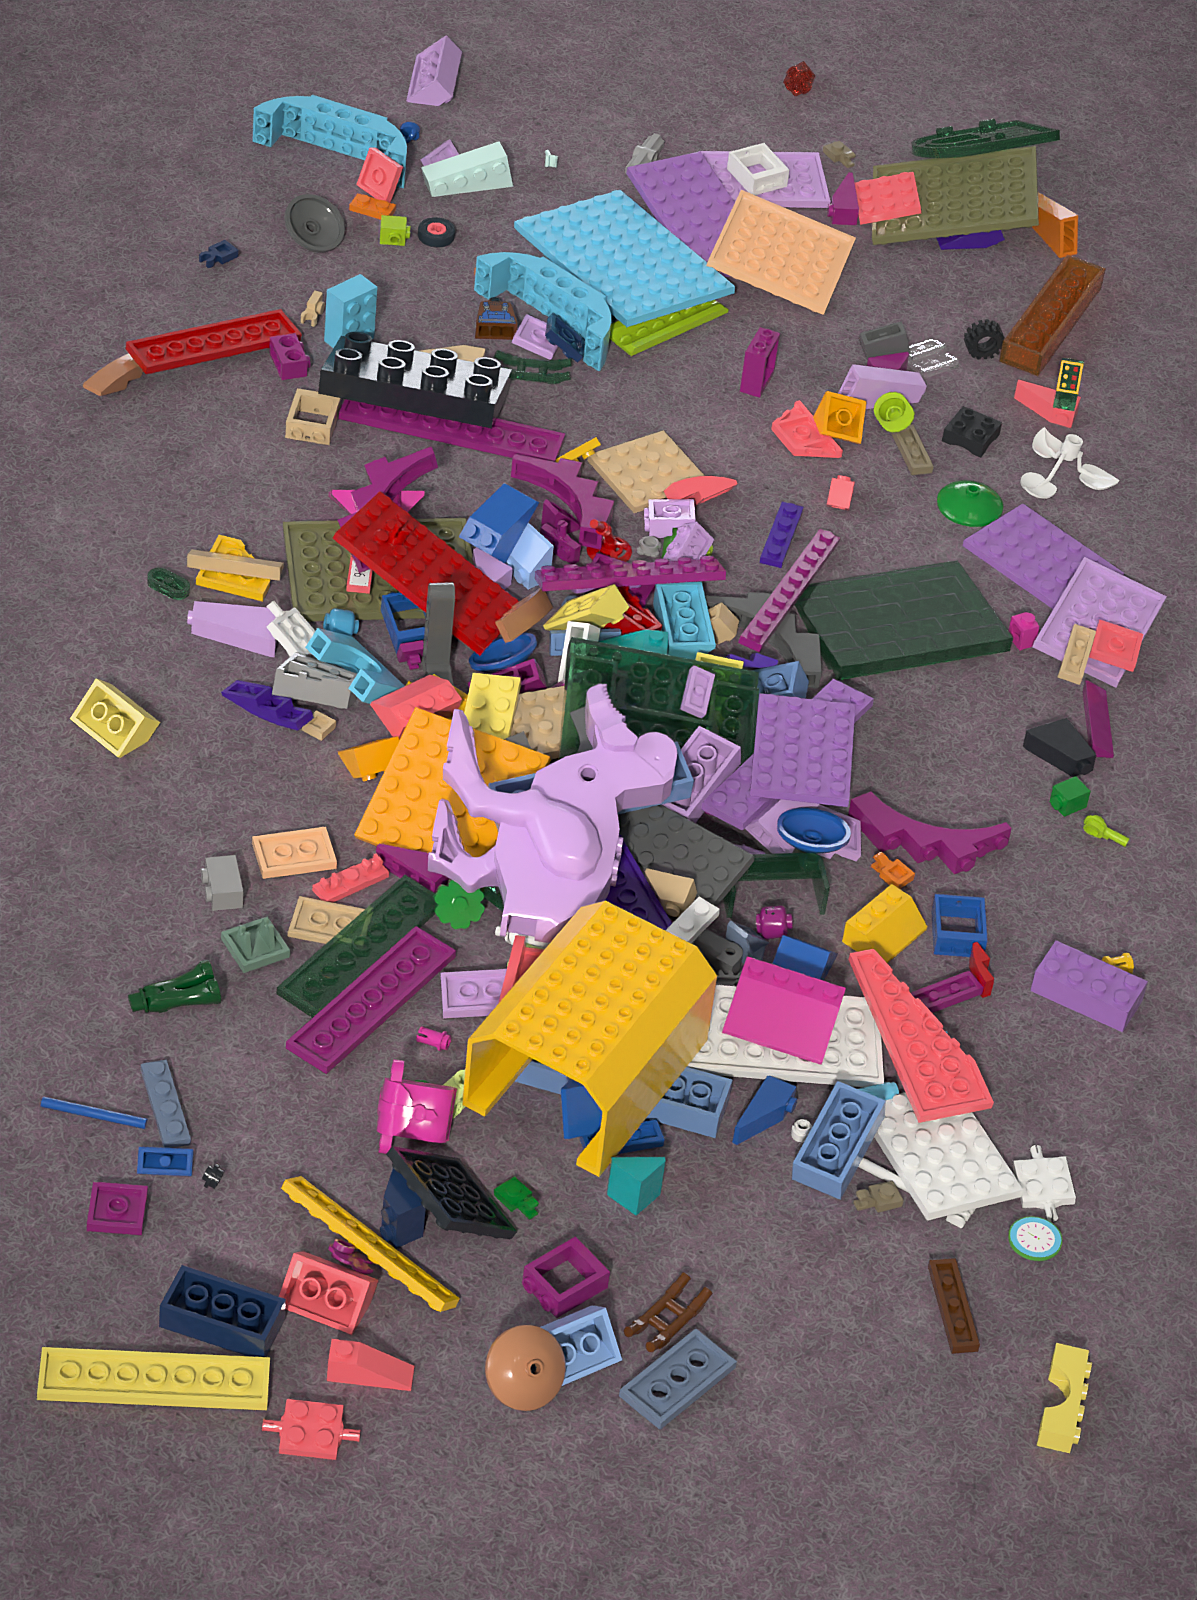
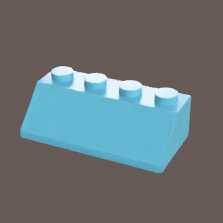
M702 582L656 584L653 606L656 619L662 624L661 631L668 632L667 660L685 662L686 666H690L695 663L697 652L708 654L716 647Z

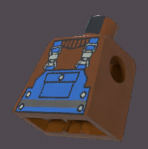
M497 297L480 302L476 320L475 339L513 340L517 332L518 323L511 303L500 302V299Z

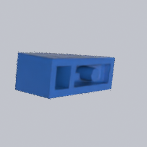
M767 1075L735 1126L732 1143L738 1145L781 1122L788 1112L792 1113L798 1101L795 1098L796 1086Z

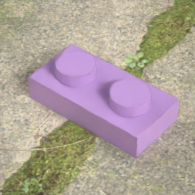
M449 139L420 160L424 166L457 156L459 153Z
M694 665L689 669L681 710L701 719L706 715L715 674Z

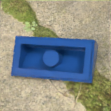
M139 1147L137 1174L192 1176L193 1149Z

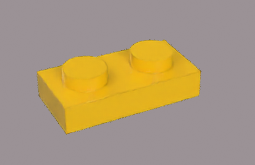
M597 437L557 458L556 462L558 463L560 458L578 461L577 458L582 456L583 459H586L595 454L593 449L601 444Z

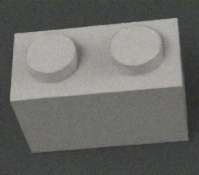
M236 855L205 858V868L201 869L202 884L207 883L205 899L206 902H211L212 911L243 908V887Z

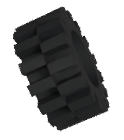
M985 319V323H983L982 320H979L978 325L973 323L971 324L972 329L970 327L967 328L968 333L964 334V342L969 354L973 358L976 357L977 360H980L981 357L987 359L990 356L992 359L994 358L993 354L999 355V349H1004L1005 337L999 324H996L995 321L992 320L990 323L989 319ZM985 337H991L988 341L984 343H978L981 339Z

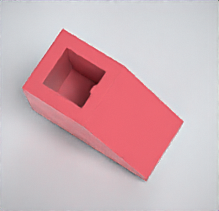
M838 475L837 479L832 478L827 501L828 507L844 510L850 509L855 487L850 477Z

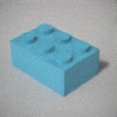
M359 274L327 289L324 341L332 348H334L340 336H345L349 332H363L374 339L377 286L363 275Z

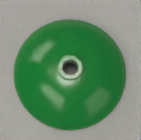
M960 480L944 486L937 496V506L940 512L949 520L964 526H987L999 519L1003 512L1004 505L999 494L988 485L977 481Z

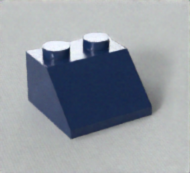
M393 1168L383 1198L380 1234L386 1242L389 1241L397 1249L423 1237L426 1208L421 1204L422 1200L417 1193L407 1186V1180L403 1175Z

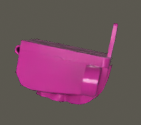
M393 1059L390 1077L384 1079L377 1108L378 1120L376 1130L381 1133L378 1153L386 1154L390 1150L393 1136L436 1143H446V1141H449L457 1088L402 1079L404 1061Z

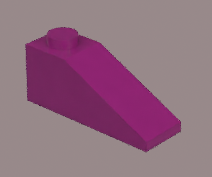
M852 172L846 175L832 196L831 204H828L827 216L831 217L832 224L857 225L859 206Z
M535 659L490 674L521 678L519 694L547 689L543 670Z
M378 844L376 846V854L383 860L382 865L389 872L431 898L434 897L440 885L448 886L450 878L428 871L429 853L385 844Z

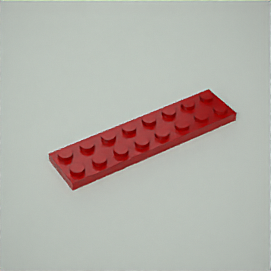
M278 309L127 341L125 349L145 374H152L270 348V337L295 333L298 340L301 341L302 333L285 313Z

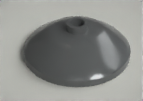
M303 194L295 197L288 204L284 214L285 226L292 239L301 247L312 252L323 253L333 250L342 241L345 230L341 214L331 202L317 195Z

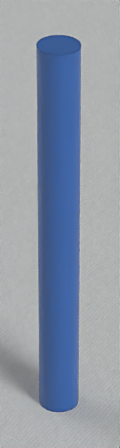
M44 1096L41 1101V1107L142 1129L146 1128L148 1119Z

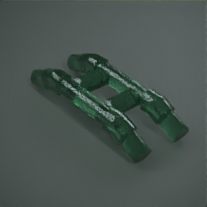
M499 350L495 352L494 358L503 361L504 364L509 366H517V371L516 369H511V380L544 382L552 385L571 380L569 371L547 374L548 369L550 371H558L563 368L572 367L571 358L548 361L517 357ZM526 367L539 368L538 373L525 371Z

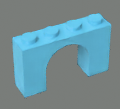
M317 628L305 647L319 661L334 664L357 673L348 689L364 703L371 704L372 701L405 686L352 636Z

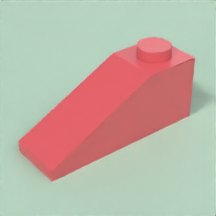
M1018 380L1014 396L1016 400L1049 422L1069 428L1074 423L1081 399L1079 396Z
M332 1339L328 1359L327 1381L411 1391L414 1374L413 1365L361 1342Z

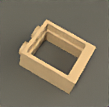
M297 388L286 420L285 438L330 445L339 417L341 398ZM298 411L326 415L328 419L326 424L297 420L296 417Z

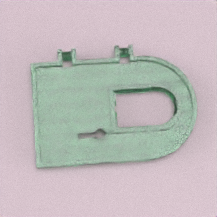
M995 119L979 121V127L955 131L952 126L937 128L936 134L920 137L911 142L912 154L925 158L972 156L1060 140V130L1021 120L996 123Z

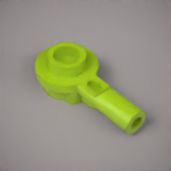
M1090 815L1084 819L1083 829L1087 834L1099 839H1111L1124 847L1127 845L1129 838L1108 828L1102 817Z

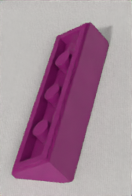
M1085 680L1082 693L1088 745L1096 753V757L1113 758L1114 752L1106 690Z

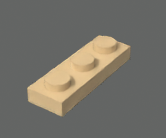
M1077 624L1073 625L1058 678L1080 685L1096 634L1095 630Z

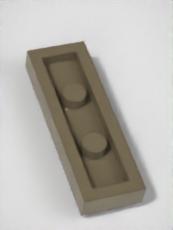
M913 424L900 432H891L911 475L933 472V464Z

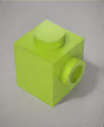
M381 215L380 244L405 246V238L410 239V226H406L407 217Z

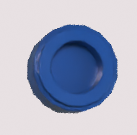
M405 122L400 126V132L405 138L406 144L411 140L416 141L420 135V127L413 122Z

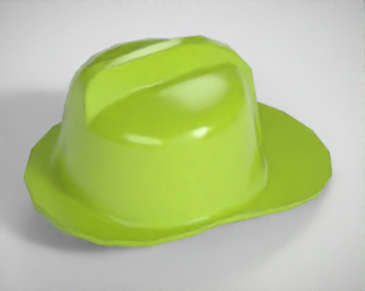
M888 392L879 397L874 405L875 417L888 432H900L906 429L914 420L915 413L913 408L900 393Z

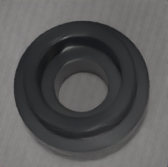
M216 1163L214 1167L209 1165L202 1177V1180L206 1181L204 1184L205 1188L211 1187L215 1189L225 1172L224 1169L220 1168V1164Z

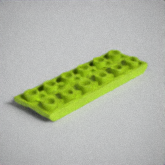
M712 300L687 310L683 309L629 327L617 321L611 324L609 339L630 356H633L728 313V309L716 300Z

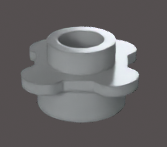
M645 536L639 541L638 554L651 557L659 556L658 549L661 548V543L657 538Z

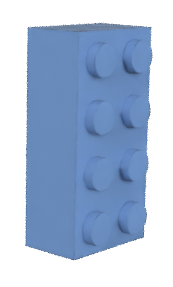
M837 1081L793 1162L792 1180L841 1200L885 1117L886 1101Z

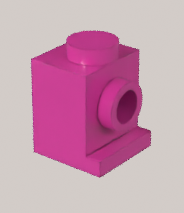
M1025 612L1011 617L1007 636L1019 651L1032 647L1037 638L1039 625L1035 620V616Z

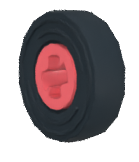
M427 218L419 224L417 235L419 240L427 246L445 247L454 241L455 227L449 220L444 218Z

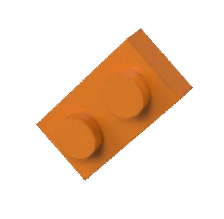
M357 193L349 204V210L381 220V215L392 216L394 214L396 204Z

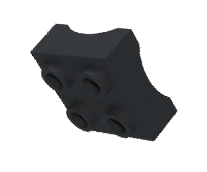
M963 406L944 428L942 442L961 446L973 455L981 458L989 445L1000 435L1002 422Z

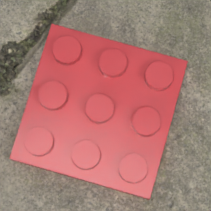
M903 172L898 175L882 176L877 179L861 180L855 183L860 225L921 214L914 172Z

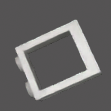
M765 143L729 152L727 170L750 194L758 195L787 187L789 169ZM761 164L766 171L752 174L747 167Z

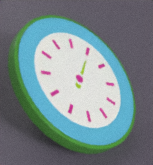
M1033 1216L1024 1217L1015 1221L1009 1230L1008 1240L1012 1249L1026 1259L1033 1261L1049 1260L1055 1257L1061 1249L1062 1235L1059 1229L1046 1219Z

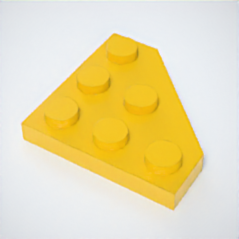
M218 535L210 550L213 553L254 558L252 554L249 555L247 553L245 545L241 540L223 535ZM200 569L196 577V585L263 602L270 588V579Z

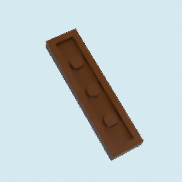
M956 1258L929 1260L928 1270L951 1354L978 1352L980 1343Z

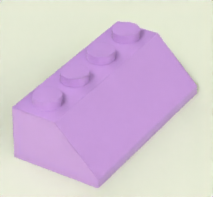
M447 35L416 56L407 102L439 106L442 103H448L453 98L462 51Z
M698 726L681 749L694 780L691 797L661 804L695 824L705 812L701 810L703 801L735 772L741 764L740 746L701 726Z

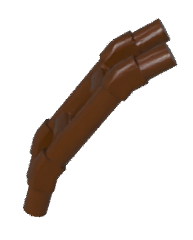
M682 1272L659 1300L642 1316H639L632 1324L624 1328L625 1336L632 1337L635 1334H639L650 1324L660 1333L646 1343V1350L654 1352L657 1349L663 1348L693 1317L699 1314L713 1294L712 1291L704 1287L687 1308L683 1307L675 1300L683 1292L684 1287L691 1278ZM665 1308L678 1316L670 1325L657 1317Z

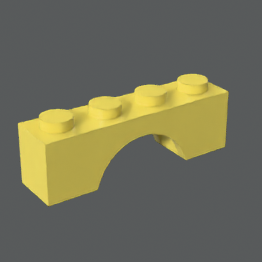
M1056 1343L1048 1380L1061 1389L1066 1401L1058 1406L1046 1407L1044 1409L1037 1446L1070 1453L1072 1444H1078L1081 1428L1076 1427L1077 1422H1082L1085 1406L1080 1405V1401L1086 1399L1088 1384L1084 1383V1378L1089 1379L1092 1362H1087L1089 1350Z

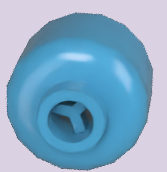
M334 608L330 613L325 614L324 630L348 636L357 634L359 620H355L353 611Z

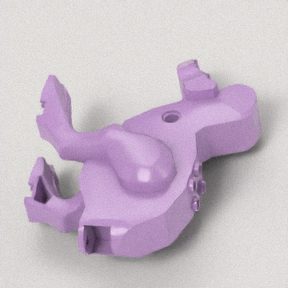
M598 684L587 691L585 705L586 734L593 750L566 756L536 772L531 789L514 794L491 790L484 783L478 766L473 728L469 726L464 712L454 709L447 742V751L449 752L447 762L443 765V780L459 795L471 817L487 818L499 824L500 827L496 845L484 855L472 857L461 844L462 839L459 836L458 821L453 813L450 802L445 799L439 800L432 833V841L434 843L432 853L429 852L428 871L445 875L457 882L467 893H473L477 889L486 886L499 887L504 902L500 929L501 937H506L507 932L533 936L535 937L534 941L551 943L580 907L605 901L609 894L610 886L616 885L622 852L623 838L619 837L620 828L617 813L622 809L661 804L671 794L677 759V748L673 740L667 735L658 732L646 733L638 738L626 727L627 724L624 723L626 716H622V714H619V711H616V708H613L607 692V684Z

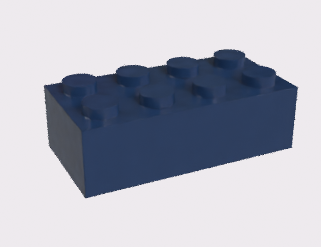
M181 1265L160 1304L159 1327L245 1356L266 1357L285 1321L286 1299Z

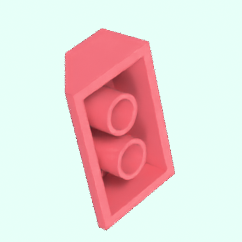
M428 675L372 701L370 705L393 737L398 736L400 740L415 707L447 719L453 716L454 709L459 708L462 698L448 680Z
M301 1251L293 1254L279 1297L286 1299V1310L353 1335L371 1303L378 1280Z

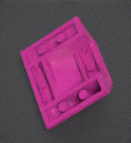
M331 490L329 498L349 515L357 512L351 492L355 490ZM401 491L393 499V502L408 512L424 496V491Z

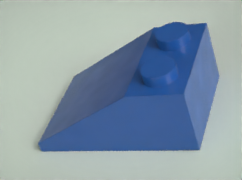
M504 483L469 517L459 538L506 563L539 502Z

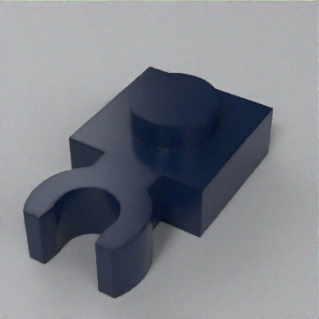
M223 240L208 247V251L201 252L199 254V262L206 261V267L211 268L216 262L224 264L237 258L239 250L226 240Z

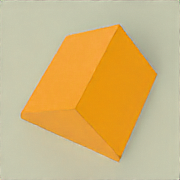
M826 391L813 416L819 433L861 444L866 401Z

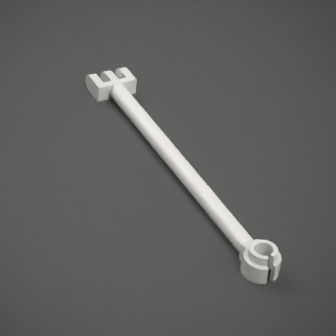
M800 1119L794 1123V1126L792 1125L791 1136L795 1141L805 1142L812 1129L810 1122ZM865 1158L862 1159L858 1166L859 1168L886 1182L893 1181L896 1187L909 1193L898 1175ZM975 1209L948 1215L946 1221L963 1228L966 1223L965 1221H968L971 1216L970 1214H973Z

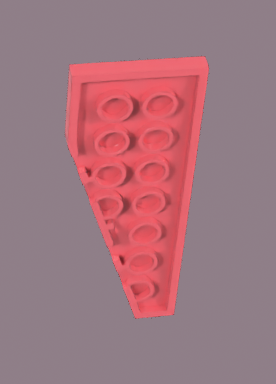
M874 949L850 953L848 960L918 1123L991 1109L994 1103L976 1061L971 1055H966L961 1050L960 1043L955 1038L951 1039L943 1030L942 1023L919 998L915 999L909 992V987L893 975V969Z

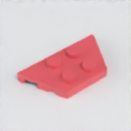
M800 400L795 402L793 409H787L782 417L777 418L772 423L771 430L793 456L842 457L843 450L832 437L819 433L813 415Z

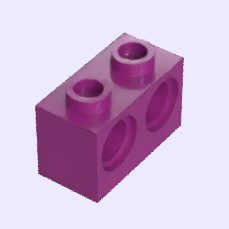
M296 334L270 337L269 354L281 380L307 377V368H310V358L308 355H305L302 341L299 342Z

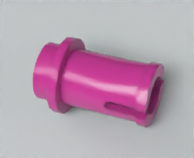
M424 1026L420 1027L418 1033L428 1037L417 1035V1042L437 1047V1050L440 1052L442 1049L448 1050L452 1037L448 1035L447 1031L441 1033Z

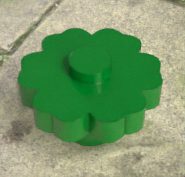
M449 879L448 886L440 885L433 897L437 903L434 908L435 914L442 923L450 922L453 929L468 928L470 921H479L481 914L485 910L481 903L484 899V894L480 888L473 893H467L452 879Z

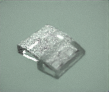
M933 338L909 346L910 354L907 365L915 372L920 373L924 379L959 367V359L945 353V344Z

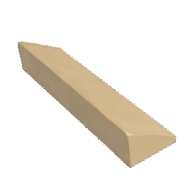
M191 550L187 556V567L278 581H280L284 566L282 562Z

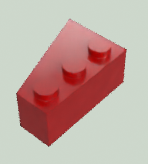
M617 587L629 608L623 613L624 618L615 624L607 623L601 629H620L621 636L641 630L661 631L662 624L648 608L643 609L639 604L640 599L628 592L629 587Z

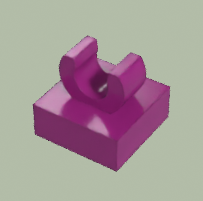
M423 640L400 644L397 652L399 663L407 661L410 670L418 669V664L421 663L423 656Z

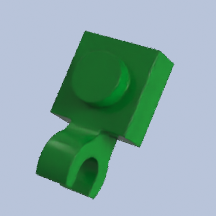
M515 1176L494 1189V1196L511 1212L518 1208L529 1220L538 1215V1212L534 1209L539 1205L538 1201L532 1197V1191Z

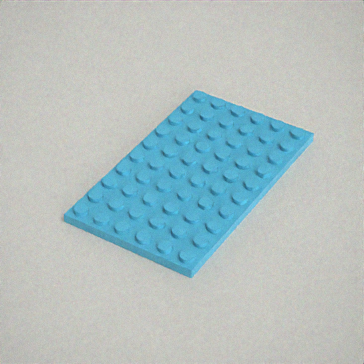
M614 190L608 194L598 195L591 199L578 201L571 205L561 206L554 210L544 211L540 214L514 221V228L548 259L605 295L611 314L626 327L735 293V286L713 267L706 266L707 262L621 190Z

